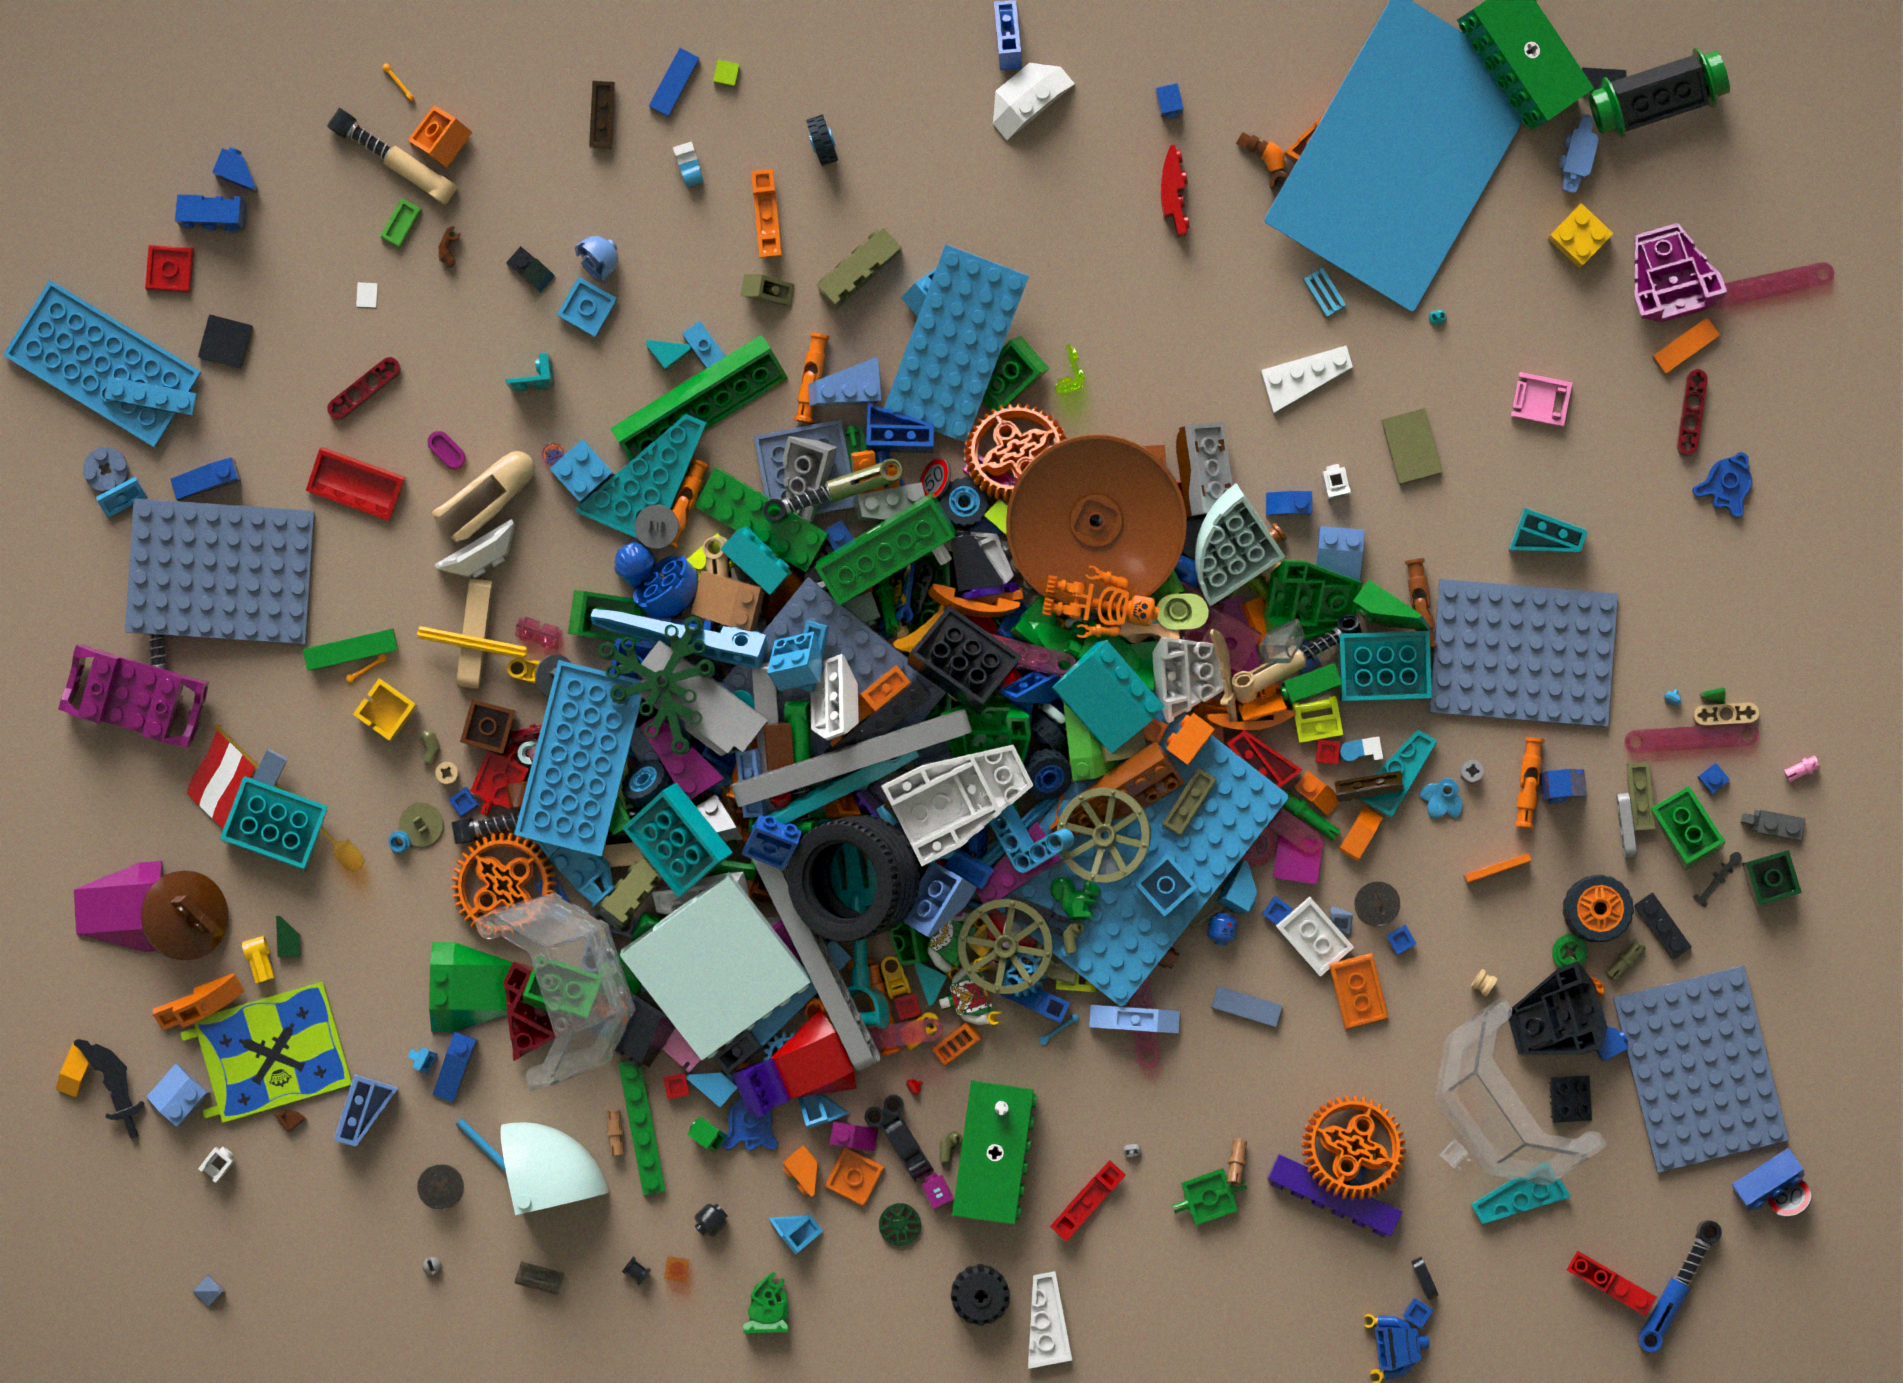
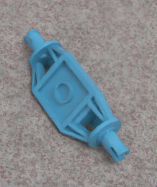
M533 840V843H538L549 860L577 891L592 903V908L600 905L607 895L609 897L612 895L611 892L614 890L610 863L604 856L601 857ZM599 877L603 883L604 892H601L595 883Z

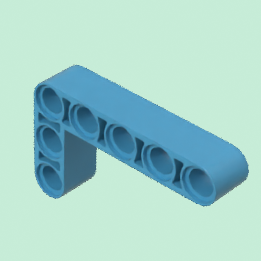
M1013 804L1007 806L1001 814L989 822L1014 868L1021 873L1040 866L1070 848L1074 843L1072 832L1064 828L1034 843Z

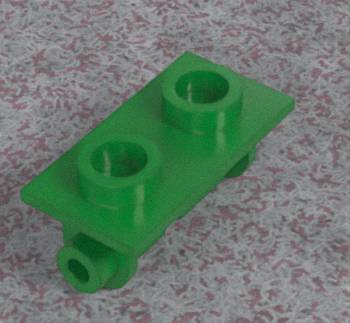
M850 426L847 429H843L851 473H853L851 453L867 451L862 426Z

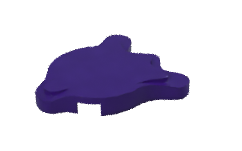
M1014 582L963 590L962 593H955V597L971 599L1003 594L1004 592H1015L1019 590V585H1016Z

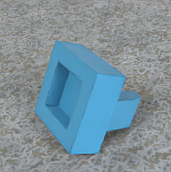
M422 1047L420 1052L411 1049L408 1057L415 1061L412 1066L414 1069L428 1074L438 1054Z

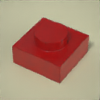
M1318 739L1315 762L1338 765L1340 742Z
M916 993L894 999L900 1021L921 1015Z
M686 1073L663 1077L667 1099L690 1095Z

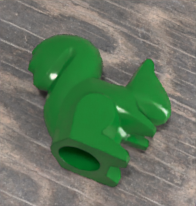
M1059 877L1053 880L1050 885L1051 896L1054 897L1055 901H1061L1062 908L1069 916V919L1093 920V914L1089 912V906L1098 905L1097 900L1092 898L1100 895V888L1085 879L1084 889L1075 891L1074 883L1068 877Z

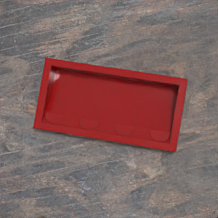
M322 447L318 451L305 491L390 521L406 477Z

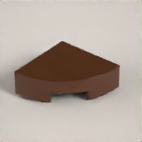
M293 1110L281 1111L274 1115L288 1133L307 1119L301 1113Z

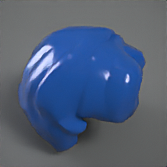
M637 542L625 544L616 553L614 560L615 572L628 586L637 587L641 584L642 580L649 578L655 558L650 550Z

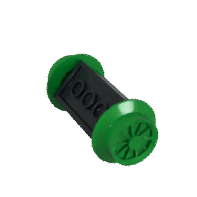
M1694 48L1692 56L1610 82L1607 77L1602 78L1601 88L1588 93V100L1598 131L1601 134L1615 131L1620 137H1624L1625 132L1707 105L1711 108L1716 107L1717 97L1730 93V83L1724 62L1718 51L1703 54L1698 48Z

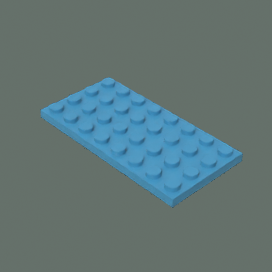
M945 244L884 409H890L895 413L933 424L934 431L966 442L1029 275Z
M51 280L46 284L3 354L6 358L154 448L177 413L106 400L105 393L108 378L114 377L190 392L202 373Z
M558 660L514 835L603 856L639 713V706L642 702V697L638 693L629 696L625 703H616L611 699L610 691L616 685L628 687L641 683V680L621 675L617 679H610L605 671ZM622 690L615 692L617 698L623 695Z

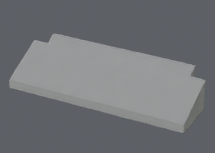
M659 640L641 665L654 672L664 670L673 653L672 648ZM681 657L673 673L696 666L686 658ZM637 673V674L640 675L642 678H644V679L641 681V683L650 680V679L644 677L643 675ZM699 675L675 682L685 689H691L696 692L697 699L694 703H687L681 696L670 691L673 701L691 711H698L703 716V721L699 725H693L689 722V719L676 713L678 720L682 719L686 722L684 725L686 731L719 755L731 752L734 746L742 752L749 749L768 721V719L711 677L703 678ZM661 677L658 680L659 685H664L666 682L665 677ZM652 689L641 692L639 695L647 700ZM692 692L687 693V694H686V699H687V700H692V699H693V693H692ZM661 694L654 705L658 710L663 704ZM694 714L692 721L697 722L700 718L699 715Z

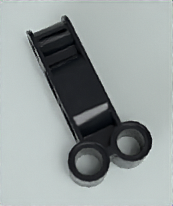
M891 1094L885 1098L884 1108L881 1109L878 1106L869 1107L865 1112L864 1119L869 1126H880L909 1174L917 1182V1178L930 1170L933 1172L934 1169L899 1114L904 1105L902 1098L899 1095ZM892 1098L898 1099L900 1102V1107L896 1111H891L887 1107V1102ZM872 1110L879 1111L881 1114L880 1121L876 1123L871 1122L868 1119L869 1112ZM926 1164L925 1166H923V1167L920 1168L919 1170L913 1172L915 1169H917V1168H919L920 1166Z

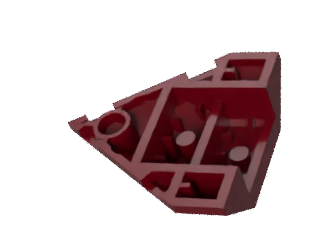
M515 961L512 963L503 981L507 1001L506 1008L510 1039L512 1040L513 1061L585 1021L584 1018L550 1012L523 1003V993L533 967Z

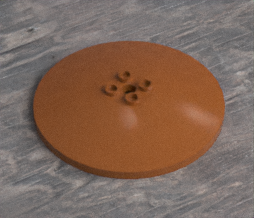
M1109 434L1078 435L1064 439L1043 450L1026 466L1016 481L1009 498L1006 515L1008 545L1014 562L1023 577L1044 597L1053 598L1056 604L1063 602L1062 605L1068 606L1069 603H1074L1075 596H1071V592L1065 591L1060 593V590H1056L1055 594L1046 593L1049 575L1058 576L1057 581L1066 580L1067 583L1073 584L1074 581L1086 583L1085 595H1087L1089 583L1094 584L1092 598L1099 599L1100 594L1105 588L1110 586L1116 587L1109 583L1105 585L1103 581L1098 579H1088L1085 575L1090 577L1098 576L1096 571L1088 566H1095L1105 573L1109 571L1111 575L1126 578L1129 585L1123 590L1129 592V600H1132L1135 595L1150 596L1167 580L1178 563L1184 547L1187 528L1184 500L1170 470L1156 455L1145 447L1126 438ZM1100 515L1103 519L1102 523L1099 526H1093L1089 521L1091 516ZM1108 591L1103 599L1109 601L1114 591ZM1121 593L1116 594V596L1113 599V602L1118 601ZM1080 597L1079 604L1085 605L1086 598ZM1090 607L1089 613H1097V608ZM1101 609V613L1107 612V610Z

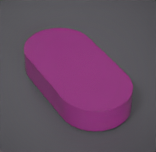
M435 431L428 437L429 448L450 469H460L464 466L466 462L464 451L445 432Z

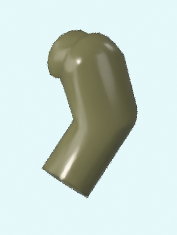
M424 730L420 734V739L424 741L427 750L422 760L432 764L440 749V744L434 732Z
M1074 921L1070 923L1063 932L1066 954L1077 952L1075 940L1084 931V925L1081 922Z
M953 1131L941 1139L940 1161H951V1149L960 1144L963 1139L960 1133Z

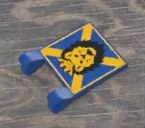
M910 563L898 570L894 576L891 575L892 578L890 580L891 586L895 590L893 601L897 612L896 619H902L903 614H905V622H909L913 618L910 601L915 571L914 563ZM884 617L879 621V629L885 627Z

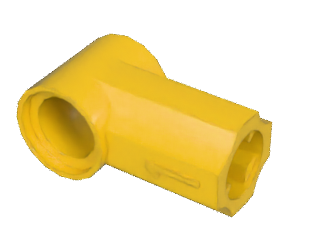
M261 936L242 942L244 955L250 963L255 983L275 978L268 956L270 953L265 937Z

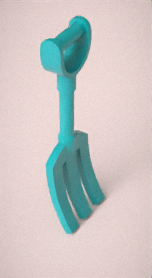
M819 819L817 826L830 822V819ZM843 844L847 890L839 849L836 851L831 863L830 875L832 886L838 898L847 907L854 911L865 913L867 908L872 905L876 896V872L867 857L868 888L862 851L852 845ZM863 939L853 942L854 967H852V986L847 989L852 999L861 991L870 995L874 1002L875 1012L859 1013L866 1026H878L880 1029H886L889 1025L888 1002L880 990L870 986V967L867 966V940Z

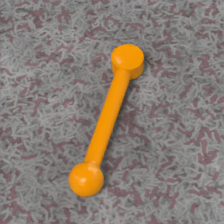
M384 64L382 70L387 72L409 100L413 101L415 98L392 72L391 66Z
M385 654L379 655L378 659L354 674H348L346 681L352 683L354 678L378 663L386 662L387 656Z

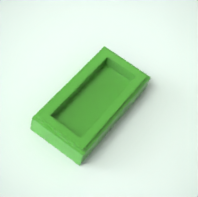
M402 198L380 237L400 248L422 209Z

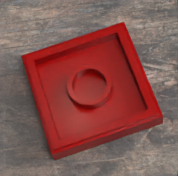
M149 245L145 289L190 293L194 249Z

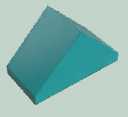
M646 340L647 348L666 371L688 355L692 348L689 344Z
M921 963L914 964L928 1005L931 1006L934 1004L947 976Z

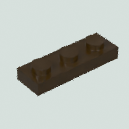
M592 81L590 148L612 149L615 82Z
M1401 770L1336 781L1337 802L1404 791Z

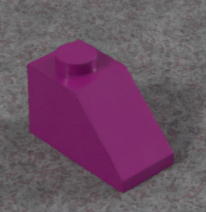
M834 1121L830 1144L875 1151L878 1129Z

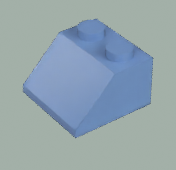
M175 1063L148 1094L147 1098L163 1116L176 1127H179L210 1092L180 1065Z

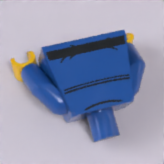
M1371 1314L1364 1316L1373 1319V1323L1371 1325H1364L1365 1327L1371 1328L1374 1325H1378V1327H1375L1380 1370L1373 1369L1369 1375L1377 1373L1380 1378L1373 1380L1372 1383H1380L1384 1378L1390 1380L1405 1376L1414 1367L1415 1362L1421 1360L1420 1350L1429 1348L1428 1337H1418V1330L1416 1328H1410L1408 1322L1396 1316H1378V1318Z

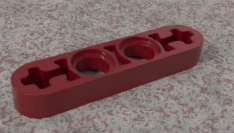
M387 357L380 361L329 402L327 406L329 415L337 420L345 418L400 373L401 367L399 362L392 357ZM386 363H395L396 365L393 367L395 371L393 373L387 371L384 374L387 378L383 381L382 376L376 371L380 368V371L383 372L387 369ZM371 375H375L379 379L378 385L373 388L367 385V378ZM353 389L361 391V398L358 401H351L349 398V394ZM345 396L347 402L352 406L348 408L347 405H344L341 408L342 413L340 415L337 412L333 414L334 404L342 405L344 401L341 398Z
M1700 369L1691 371L1686 378L1677 438V450L1684 456L1693 454L1697 450L1708 381L1706 373ZM1696 374H1699V378L1703 379V382L1698 383L1697 390H1702L1701 393L1697 391L1689 392V388L1694 389L1695 381L1691 380V377H1695ZM1692 395L1697 396L1700 400V404L1696 408L1690 407L1688 404V398ZM1692 417L1696 420L1697 425L1695 429L1690 430L1685 427L1684 422L1686 418ZM1683 432L1687 434L1695 433V437L1691 436L1689 441L1693 448H1690L1688 451H1685V447L1682 446V443L1687 440V435H1682Z

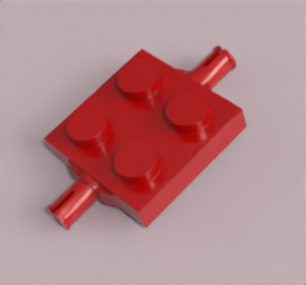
M510 744L506 756L497 755L490 751L487 752L470 792L479 795L485 801L480 812L481 814L489 817L493 805H501L510 810L512 809L508 802L507 784L523 782L529 771L528 768L519 765L514 760L519 747Z

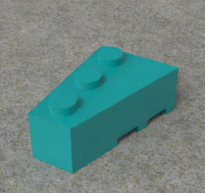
M1523 507L1508 549L1581 552L1588 530Z
M748 526L737 529L721 548L732 561L769 595L775 593L791 575L788 564L782 559H778L773 554V551Z

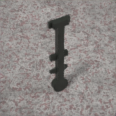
M1732 852L1730 854L1728 864L1721 863L1723 870L1719 874L1713 873L1712 876L1715 879L1701 896L1697 894L1693 896L1704 907L1708 904L1704 899L1719 881L1723 884L1725 880L1722 877L1727 871L1732 873L1731 866L1741 861L1742 856L1739 852Z

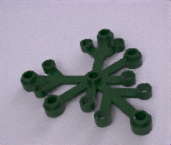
M691 616L685 621V632L680 641L678 638L679 629L675 625L670 624L665 627L664 633L670 640L673 653L664 670L654 672L641 665L635 651L636 642L630 637L624 638L621 642V646L626 650L627 656L618 652L617 647L611 642L602 643L598 649L600 657L604 660L610 661L614 659L623 664L607 667L606 675L610 679H617L620 675L633 671L650 679L628 687L616 685L611 689L610 697L614 702L622 704L629 699V696L652 689L646 702L639 706V711L642 715L650 716L661 694L663 704L653 722L646 726L645 733L651 738L657 737L660 733V727L667 716L674 739L671 749L679 756H684L690 751V743L682 736L676 713L689 719V722L693 725H699L703 721V716L700 712L691 711L673 701L670 691L681 696L685 702L694 703L697 699L696 692L691 689H685L675 682L699 675L703 678H710L715 674L716 670L713 662L704 659L696 667L673 673L681 657L694 653L702 654L706 651V644L702 640H695L693 644L688 645L693 635L700 634L704 627L702 620L695 616ZM692 621L697 622L695 629H690L689 627ZM675 628V634L670 636L668 630ZM628 640L632 641L630 648L625 647V642ZM697 643L703 644L702 650H696L695 646ZM605 647L611 648V652L608 655L603 653ZM704 664L709 666L707 672H702L701 670ZM615 668L617 670L615 676H610V669ZM665 677L666 682L664 685H659V678ZM617 690H622L623 692L620 698L615 696ZM689 692H692V693H693V699H692V700H687V699H686V694H687V693H689ZM645 705L650 706V711L648 713L643 712V707ZM694 714H698L700 717L697 722L692 721ZM650 727L656 728L655 734H649ZM678 742H683L684 747L682 750H677L676 745Z

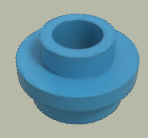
M404 831L393 832L388 841L391 850L397 853L407 851L411 844L410 837ZM398 838L402 839L403 845L398 843Z

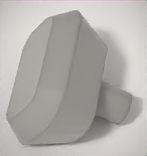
M1138 1144L1125 1145L1123 1148L1126 1157L1141 1155V1147Z

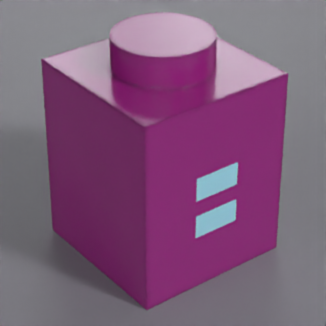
M935 1172L924 1178L926 1182L922 1183V1186L933 1209L954 1199L942 1174L938 1176Z

